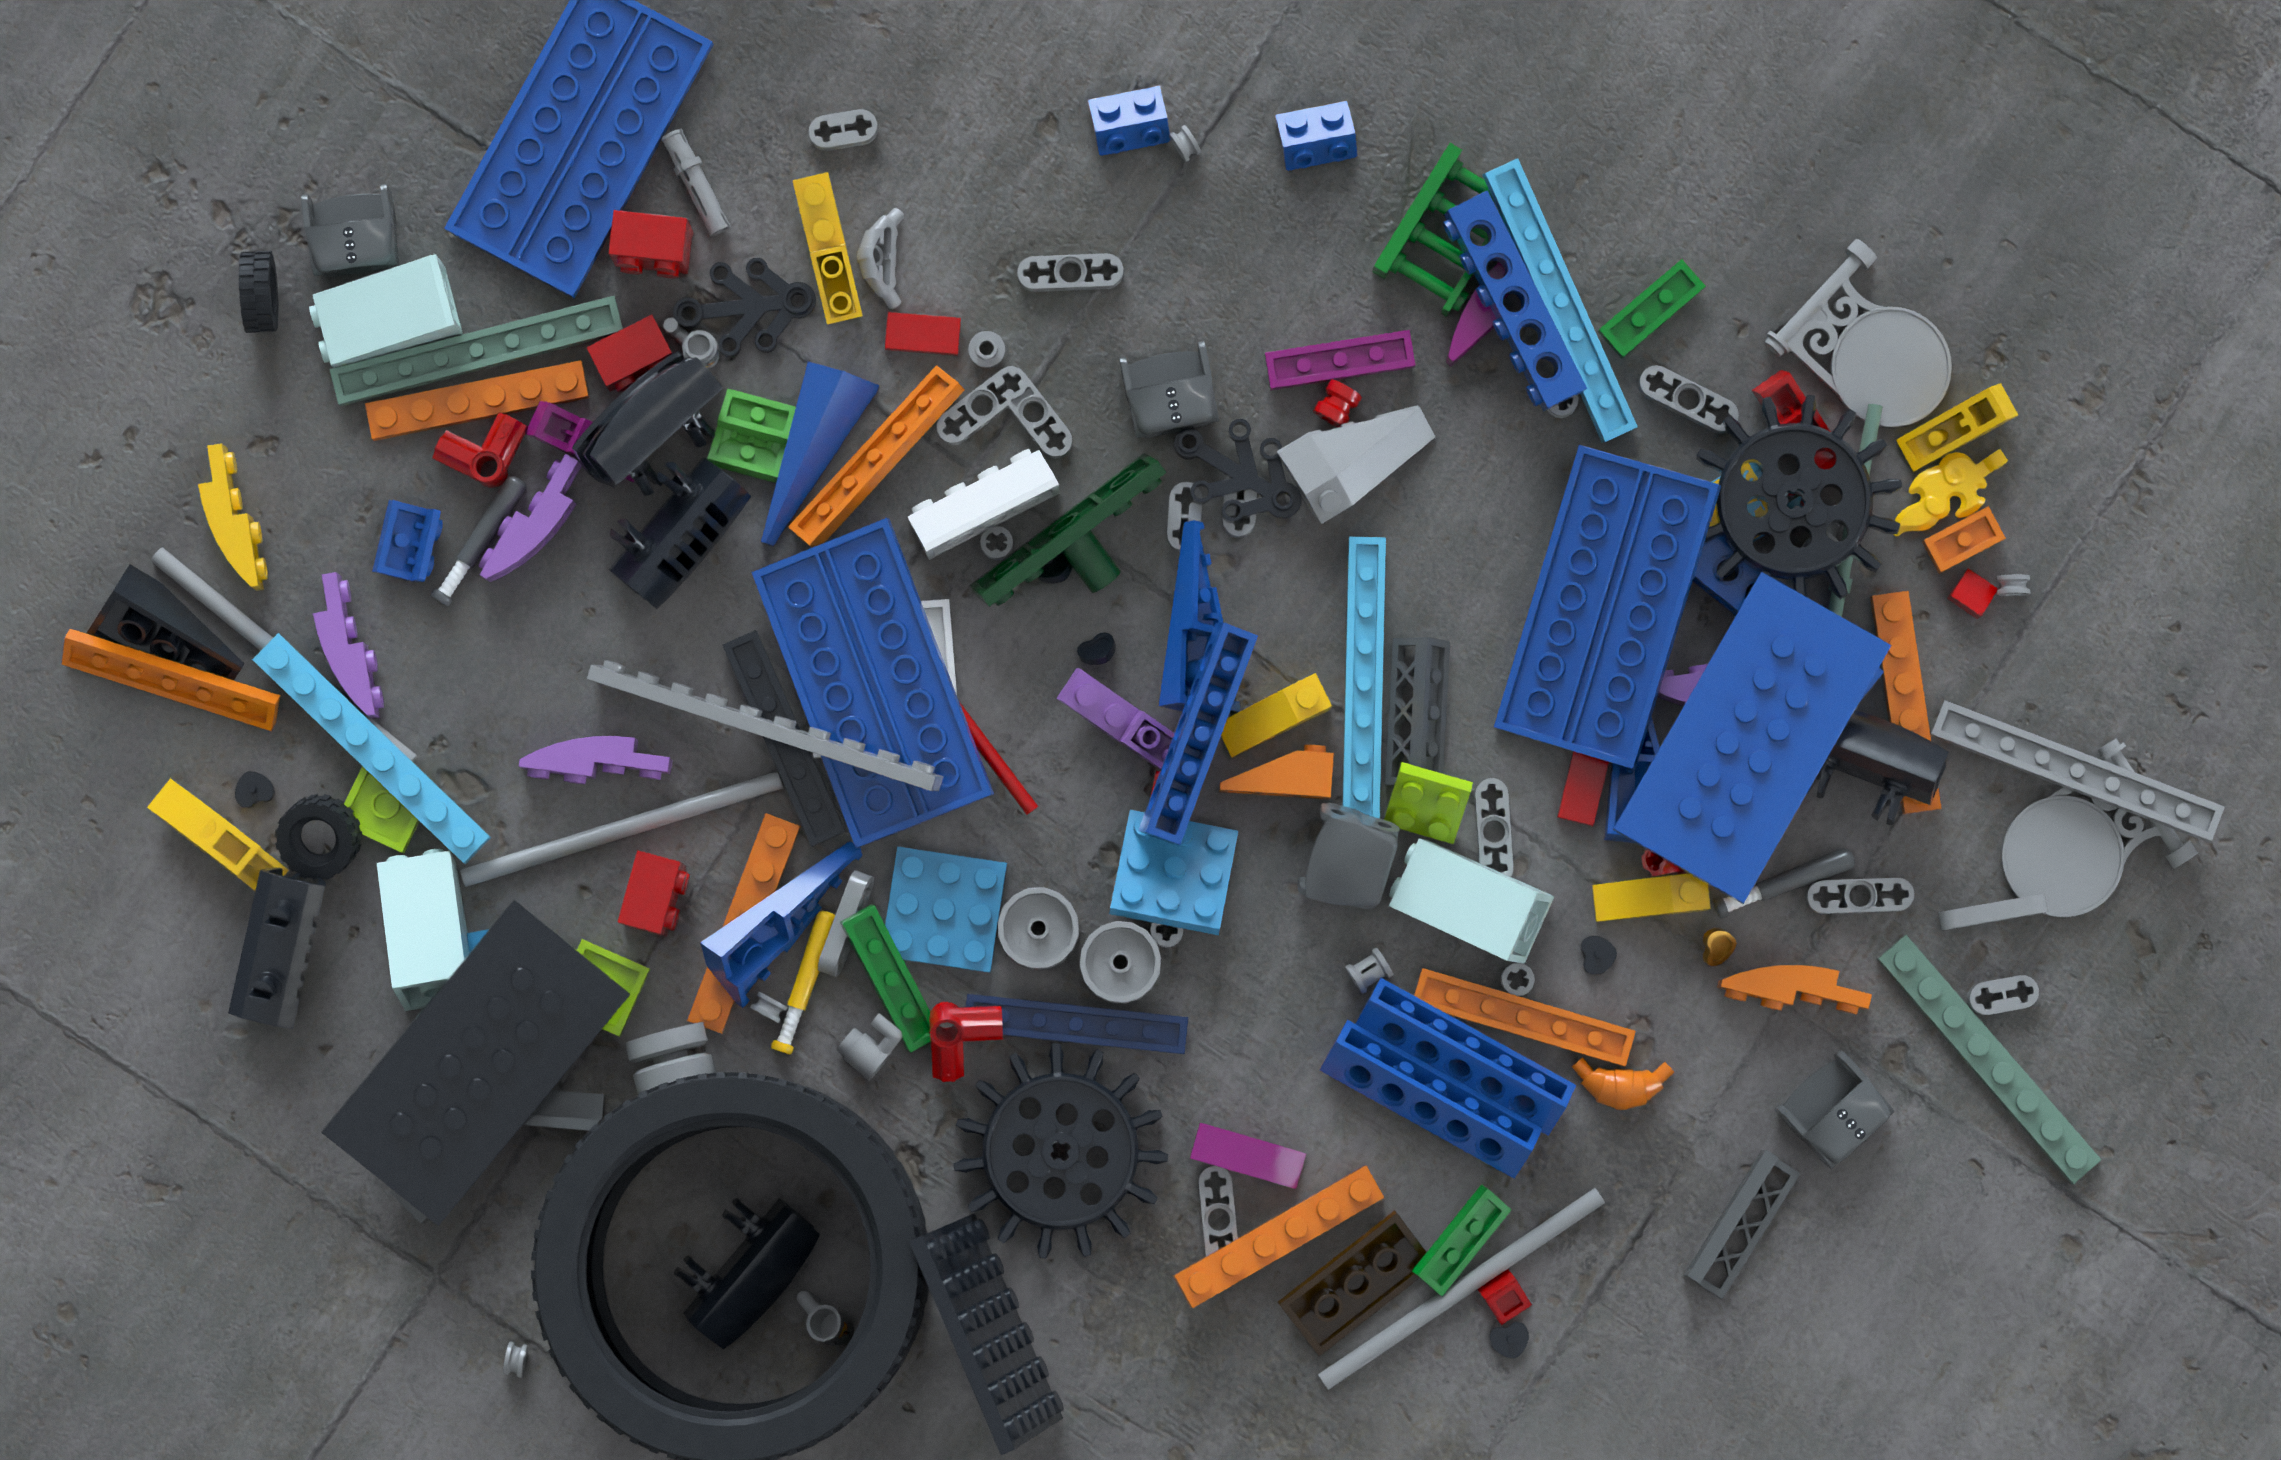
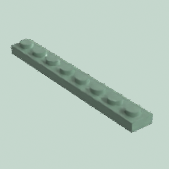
M610 296L329 370L338 405L344 406L603 339L624 328L616 297Z
M1907 935L1901 937L1877 958L1884 969L2071 1184H2075L2101 1161V1158Z

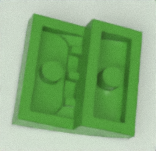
M727 388L717 420L715 437L713 438L707 460L718 468L776 483L796 407Z

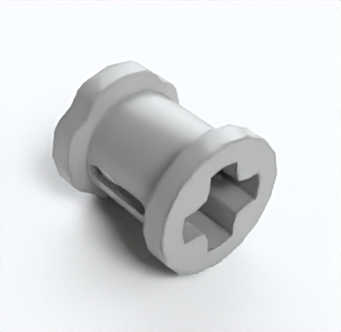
M1151 924L1150 934L1158 946L1164 948L1173 947L1182 938L1183 928L1172 927L1177 928V934H1172L1169 941L1162 940V934L1156 933V927L1163 925Z
M1377 947L1371 950L1372 954L1354 966L1351 964L1345 966L1361 994L1366 993L1367 987L1380 980V978L1384 976L1390 978L1394 975Z

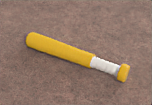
M820 911L816 915L787 1003L789 1007L786 1018L784 1019L778 1039L772 1042L771 1049L789 1055L793 1052L794 1047L791 1046V1041L798 1026L799 1018L802 1012L806 1010L820 972L818 971V963L835 918L833 913Z

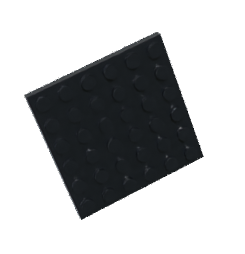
M974 1213L909 1241L1000 1455L1017 1449L1062 1420L1061 1412L1064 1411V1407L1059 1394L1055 1390L1051 1391L1046 1377H1049V1372L1045 1361L1041 1356H1036L1031 1345L1034 1342L1033 1333L1026 1322L1022 1323L1016 1310L1019 1308L1017 1296L1011 1287H1006L1003 1280L1004 1267L1002 1261L996 1253L992 1254L987 1240L990 1239L988 1229L984 1221L977 1219Z

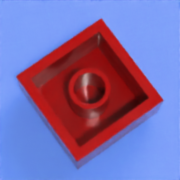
M613 210L608 254L614 265L621 267L620 272L640 275L642 270L645 269L657 271V276L679 278V273L688 274L693 230L687 218Z
M637 850L617 922L627 927L667 937L669 930L675 931L680 916V909L675 907L678 895H685L690 880V874L685 872L686 865L676 860Z

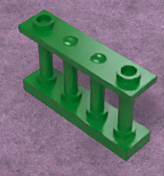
M1449 143L1372 270L1374 274L1384 280L1389 271L1394 274L1399 272L1446 300L1447 302L1441 311V314L1445 317L1449 315L1452 309L1457 312L1461 309L1469 295L1464 289L1474 273L1468 275L1465 271L1454 289L1406 260L1407 255L1402 253V250L1408 241L1414 244L1418 241L1464 269L1459 255L1463 254V251L1425 229L1426 224L1421 222L1427 210L1433 213L1437 210L1444 215L1447 210L1457 206L1445 199V194L1439 191L1446 179L1452 182L1455 179L1479 194L1488 190L1491 196L1485 180L1462 167L1464 163L1459 160L1462 149L1452 143ZM1480 228L1472 229L1473 233L1485 239L1481 246L1487 245V233Z

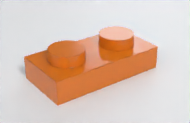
M1988 506L1924 539L1922 543L1940 574L2003 541L2006 537Z

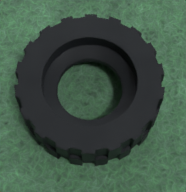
M272 251L240 253L239 297L242 322L246 333L276 332L278 328L277 274Z
M314 794L297 801L280 818L279 826L275 830V837L277 838L275 845L276 849L280 852L279 857L282 862H285L289 866L288 869L292 872L301 873V877L305 879L308 877L315 880V877H320L327 880L341 873L356 858L355 855L360 851L362 845L360 844L362 839V831L359 828L360 822L354 816V811L344 805L342 800H336L326 794L323 796ZM320 820L331 826L336 836V843L332 851L326 854H316L306 848L301 837L302 829L306 823Z

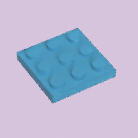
M1130 810L1109 914L1219 935L1238 830L1189 821L1181 845H1176L1139 832L1138 830L1145 812Z
M897 846L885 926L903 960L991 973L1007 863Z

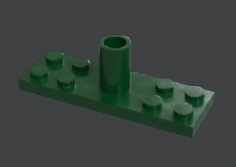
M1143 453L969 586L977 597L989 607L994 603L999 606L1014 595L1012 589L1023 581L1027 584L1038 578L1044 572L1042 567L1062 552L1091 593L1103 589L1119 576L1121 570L1091 530L1111 514L1116 517L1125 512L1132 505L1130 500L1140 492L1147 494L1158 487L1162 482L1160 477L1167 472L1158 460Z

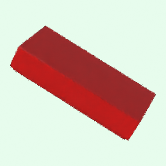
M888 312L885 350L958 356L961 318Z
M1575 751L1572 752L1557 818L1594 826L1609 764L1608 761Z

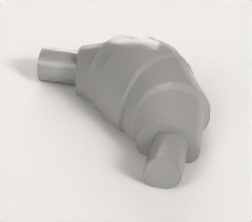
M893 208L887 216H881L869 230L864 232L856 255L863 279L867 281L878 297L883 298L889 309L896 308L902 302L894 290L896 285V239L898 236L896 227L904 219L903 212L897 208Z

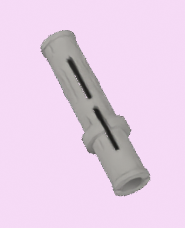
M682 128L663 136L661 140L675 165L673 170L676 176L681 177L710 237L728 230L731 225L701 168L703 163L700 157H695Z

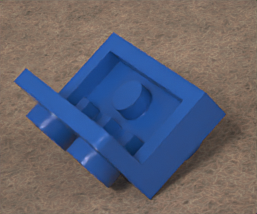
M1160 86L1088 100L1099 155L1120 153L1170 142L1168 119Z
M1347 101L1275 115L1286 170L1307 168L1357 157L1356 135Z
M389 500L372 572L410 582H424L426 577L430 576L434 566V556L431 553L434 541L439 539L442 531L443 522L439 519L441 511Z

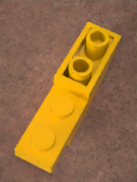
M825 172L792 180L827 325L863 316L829 173Z
M222 443L208 445L212 482L198 484L208 524L220 549L236 572L256 591L264 590L263 580L268 579V570L265 558H259L257 544L263 542L259 521L254 522L253 517L248 513L238 515L237 510H242L243 504L240 489L234 488L232 474L237 473L234 452H228V448Z
M171 778L147 806L159 818L254 891L256 890L260 870L265 868H282L283 876L289 871L265 852L257 843Z

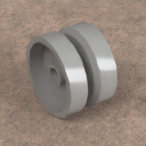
M1045 887L1027 888L1013 895L1003 906L998 919V938L1005 953L1018 965L1031 970L1051 969L1063 963L1074 951L1079 938L1078 917L1072 904L1059 892ZM1040 921L1042 925L1045 924L1046 930L1042 935L1032 933L1031 928L1034 926V922Z
M1115 921L1101 925L1088 936L1081 949L1080 969L1084 983L1095 996L1108 1003L1127 1004L1140 1000L1152 990L1159 977L1161 955L1157 942L1147 930L1132 922ZM1121 955L1127 958L1128 964L1124 969H1117L1113 965L1116 956Z
M704 1022L661 1031L625 1043L630 1062L642 1063L651 1060L654 1062V1065L637 1070L633 1075L638 1094L665 1082L676 1081L679 1078L705 1073H717L711 1054L704 1052L688 1056L687 1053L689 1050L704 1046L708 1041Z

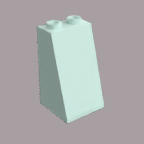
M436 254L313 294L315 305L309 306L315 328L321 326L324 337L323 341H319L324 363L330 362L333 368L463 335L446 268Z
M1419 838L1417 844L1413 843L1405 856L1404 863L1407 864L1402 877H1398L1391 887L1389 896L1392 900L1389 906L1506 961L1525 964L1554 896L1428 840Z
M430 849L421 856L409 858L405 855H396L389 857L386 862L377 863L392 989L405 1011L424 1008L469 954L468 932L457 865L450 850Z

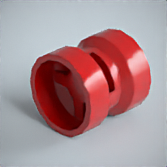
M1331 379L1326 387L1328 397L1318 401L1313 413L1327 423L1339 428L1341 424L1349 422V409L1357 408L1362 396L1347 385Z

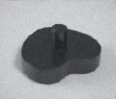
M1061 552L1042 567L1044 572L1038 579L1048 584L1063 582L1068 578L1073 567Z
M1099 633L1092 640L1081 643L1077 648V653L1083 663L1101 665L1107 663L1113 657L1116 644L1113 636L1109 633Z
M253 771L244 773L235 789V799L244 808L253 807L257 802H269L274 798L275 794L272 782L264 775Z
M1589 936L1581 943V950L1585 955L1583 966L1587 973L1591 975L1604 973L1614 963L1617 956L1616 948L1605 938Z
M1513 1322L1506 1328L1499 1326L1493 1328L1490 1331L1489 1340L1492 1347L1499 1354L1512 1359L1519 1357L1525 1350L1529 1340V1332L1523 1323Z

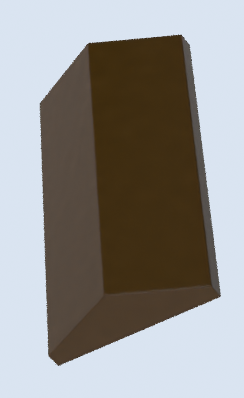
M1394 1210L1280 1299L1278 1304L1320 1357L1417 1281L1419 1277L1412 1270L1427 1252Z

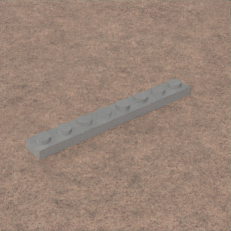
M1944 700L1931 733L1933 738L2209 843L2212 842L2225 808L2222 805Z

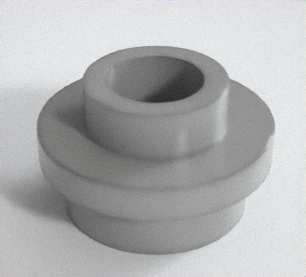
M979 332L969 343V356L979 367H994L1002 361L1005 355L1004 342L994 332ZM982 344H992L994 347L993 352L990 355H983L980 352Z

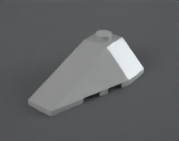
M1417 405L1377 415L1372 420L1359 423L1352 421L1341 424L1339 428L1323 432L1321 430L1308 432L1278 450L1277 453L1294 485L1300 491L1306 507L1323 524L1354 505L1433 440L1435 435L1421 408Z

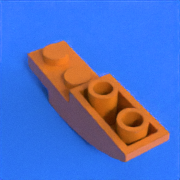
M1778 965L1757 968L1719 980L1717 988L1726 990L1724 997L1746 1002L1747 996L1762 999L1760 1006L1782 1011L1783 1005H1793L1796 993L1801 994L1800 1001L1819 1006L1822 1005L1823 1000L1837 1003L1836 1010L1855 1015L1858 1014L1859 1009H1869L1872 994L1837 986L1840 972L1838 970L1804 965Z

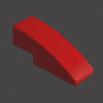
M1780 370L1752 390L1761 406L1763 398L1771 397L1776 406L1780 424L1801 422V407L1806 397L1791 373ZM1816 409L1813 416V425L1830 431ZM1821 451L1814 456L1815 464L1821 469H1830L1835 465L1834 456L1830 452Z

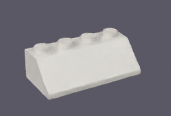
M1030 449L1024 450L1011 457L1012 464L1001 470L997 466L988 468L977 475L979 481L967 487L964 482L959 483L944 492L945 498L935 503L928 499L912 508L914 514L908 516V519L928 559L930 560L983 533L989 527L997 526L1060 494L1059 484L1041 452L1038 450L1031 453Z

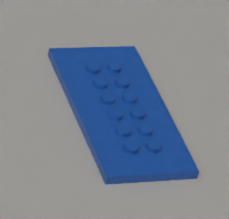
M570 0L444 229L575 299L611 233L613 210L623 211L660 144L661 138L665 135L714 45L713 42L635 0Z
M1578 446L1494 724L1495 728L1636 770L1721 485L1586 446Z
M889 518L882 519L752 572L809 726L830 732V740L842 744L844 738L866 744L864 751L876 755L879 749L900 755L899 762L912 766L913 761L932 765L935 767L934 774L944 776L940 790L929 791L821 755L855 848L868 845L994 795Z
M1761 572L1613 830L1744 904L1892 645Z

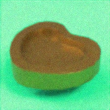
M1721 928L1708 930L1703 936V943L1705 945L1703 953L1704 962L1710 966H1718L1725 962L1736 948L1735 938Z

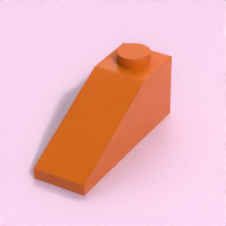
M1304 745V751H1294L1220 782L1219 792L1330 800L1334 753H1327L1326 746Z

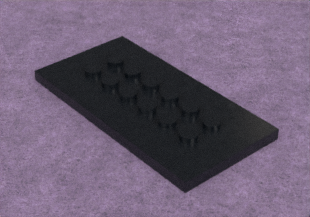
M514 899L323 1128L321 1133L439 1226L630 996V993Z

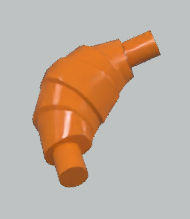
M1583 1057L1572 1066L1574 1071L1583 1079L1580 1084L1596 1099V1102L1616 1110H1628L1646 1105L1647 1101L1664 1088L1662 1084L1674 1074V1071L1666 1062L1662 1063L1653 1073L1647 1069L1633 1071V1069H1604L1598 1067L1593 1070Z

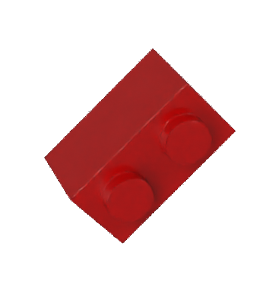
M652 314L586 347L608 390L611 392L616 389L618 393L625 391L636 381V378L644 375L662 360L672 355Z

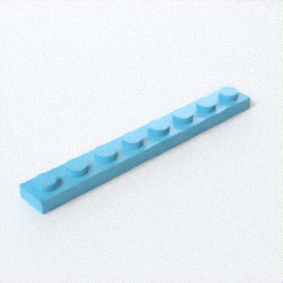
M1517 158L1482 174L1499 214L1587 387L1580 395L1601 442H1607L1637 428L1635 419L1519 159Z
M1349 537L1342 806L1356 809L1380 819L1386 538Z
M278 633L252 659L464 864L491 839L470 816L283 636Z

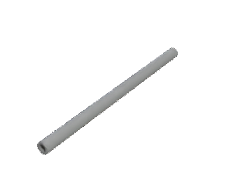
M163 547L154 554L151 559L153 564L258 650L261 651L273 639L272 636ZM352 703L412 762L415 761L417 758L415 753Z
M776 771L461 869V877L465 887L774 792L783 789L779 772Z
M1593 1188L1458 1279L1443 1296L1436 1294L1318 1374L1329 1390L1605 1204V1201L1596 1188Z

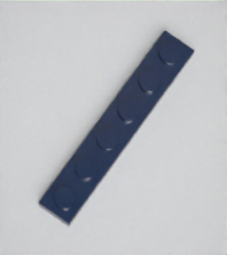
M967 994L966 1007L1002 1006L1003 1035L1185 1054L1188 1017Z

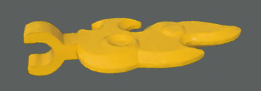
M2001 449L1995 451L1978 464H1975L1966 454L1960 452L1950 453L1940 461L1939 465L1921 472L1913 480L1908 490L1910 494L1918 493L1920 500L1908 506L1897 515L1895 521L1900 523L1898 533L1893 535L1897 537L1904 532L1924 531L1933 527L1939 519L1945 518L1949 514L1950 498L1952 496H1957L1961 500L1960 508L1955 512L1957 518H1964L1975 513L1985 502L1984 497L1977 495L1978 489H1985L1987 487L1984 477L2008 462Z

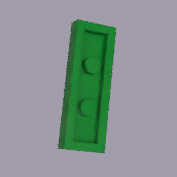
M1681 259L1598 330V333L1622 359L1698 295L1706 286L1684 260Z
M1480 1185L1414 1267L1412 1272L1433 1291L1443 1296L1510 1213L1511 1209L1488 1188Z

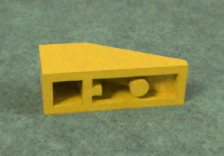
M2000 383L1981 391L1896 439L1914 472L2017 417L2018 413Z
M1314 673L1227 718L1221 738L1231 758L1331 710L1332 705L1317 674Z
M1691 874L1592 885L1596 922L1699 912L1711 909L1708 884Z

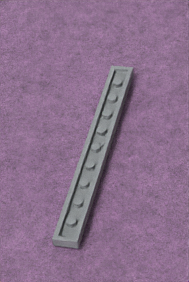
M605 660L603 666H590L587 676L589 680L929 791L940 790L944 776L934 774L935 767L932 765L913 761L912 766L899 762L900 755L879 749L876 755L864 751L866 744L844 738L842 744L830 740V732L810 727L809 731L805 732L795 728L796 721L784 717L775 716L774 721L762 718V710L742 704L740 710L726 706L728 699L707 693L704 699L692 695L694 690L692 687L673 682L670 688L658 684L660 677L641 671L638 672L636 677L624 673L626 666Z

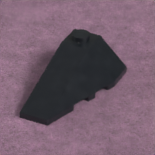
M131 564L123 573L86 633L231 680H235L245 664L161 582Z

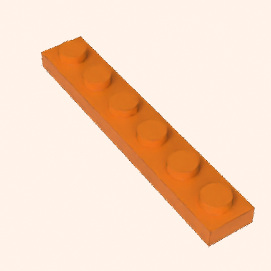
M580 360L365 403L372 440L377 441L497 417L499 412L507 415L537 408L540 401L557 405L590 397L583 362Z
M936 365L794 519L788 528L811 548L825 543L965 389Z
M1909 591L1873 595L1870 597L1876 637L1892 645L1880 665L1884 671L1882 679L1889 722L1931 741ZM1939 788L1931 805L1907 796L1903 797L1901 802L1903 815L1942 809Z
M69 629L65 636L62 665L269 731H272L276 724L280 695L77 630Z
M765 813L723 927L777 891L801 826ZM708 967L687 1021L691 1023L704 1022L705 1028L723 1034L735 1001Z
M1424 968L1421 969L1414 993L1415 997L1450 1016L1626 1067L1636 1033L1635 1030Z
M1366 1165L1362 1166L1173 1275V1278L1190 1308H1194L1383 1199L1384 1196Z

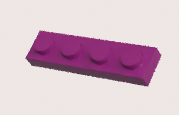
M1410 330L1265 352L1270 391L1328 382L1331 379L1341 380L1410 369L1416 366Z

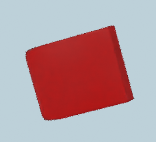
M1967 568L1947 599L1974 618L1979 619L1987 609L1998 588Z
M1509 1269L1477 1289L1501 1325L1532 1305Z

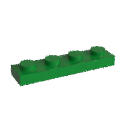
M871 904L842 920L840 924L892 1023L902 1032L901 1040L906 1050L911 1053L931 1042L930 1010L875 905Z

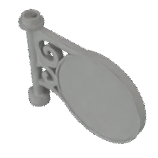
M1855 239L1845 250L1849 257L1777 334L1772 331L1766 334L1768 339L1764 344L1778 357H1781L1784 353L1789 354L1791 352L1838 396L1847 410L1851 409L1856 412L1855 417L1865 422L1868 404H1877L1883 406L1879 427L1896 428L1907 426L1930 414L1945 396L1952 372L1950 351L1941 332L1926 317L1906 308L1883 307L1873 304L1854 289L1849 281L1850 276L1859 267L1867 270L1877 259L1876 254L1865 243ZM1840 287L1846 296L1841 297L1835 302L1834 309L1836 312L1841 313L1844 311L1843 305H1847L1850 312L1849 316L1844 319L1834 316L1828 307V300ZM1858 307L1868 311L1857 317ZM1834 326L1838 328L1846 326L1838 337ZM1817 329L1827 334L1828 342L1826 346H1818L1817 341L1821 338V334L1816 333L1809 339V348L1817 355H1826L1832 351L1830 374L1805 350L1803 339L1808 331Z
M2117 738L2098 749L2101 754L2099 759L2134 772L2120 751L2126 747L2124 742L2120 744ZM2062 787L2049 797L2027 806L2014 818L2003 839L2001 864L2007 884L2017 898L2045 894L2048 912L2041 914L2053 917H2072L2097 908L2110 897L2120 881L2127 857L2143 841L2154 836H2160L2170 850V853L2165 858L2173 869L2194 857L2198 852L2191 841L2183 844L2174 829L2150 820L2154 826L2153 828L2142 831L2144 823L2139 816H2132L2128 819L2129 824H2135V828L2129 831L2122 825V817L2127 811L2117 809V807L2091 797V802L2078 797L2067 796L2073 791ZM2117 809L2113 816V821L2104 812ZM2121 836L2126 838H2132L2127 842L2125 846H2123Z

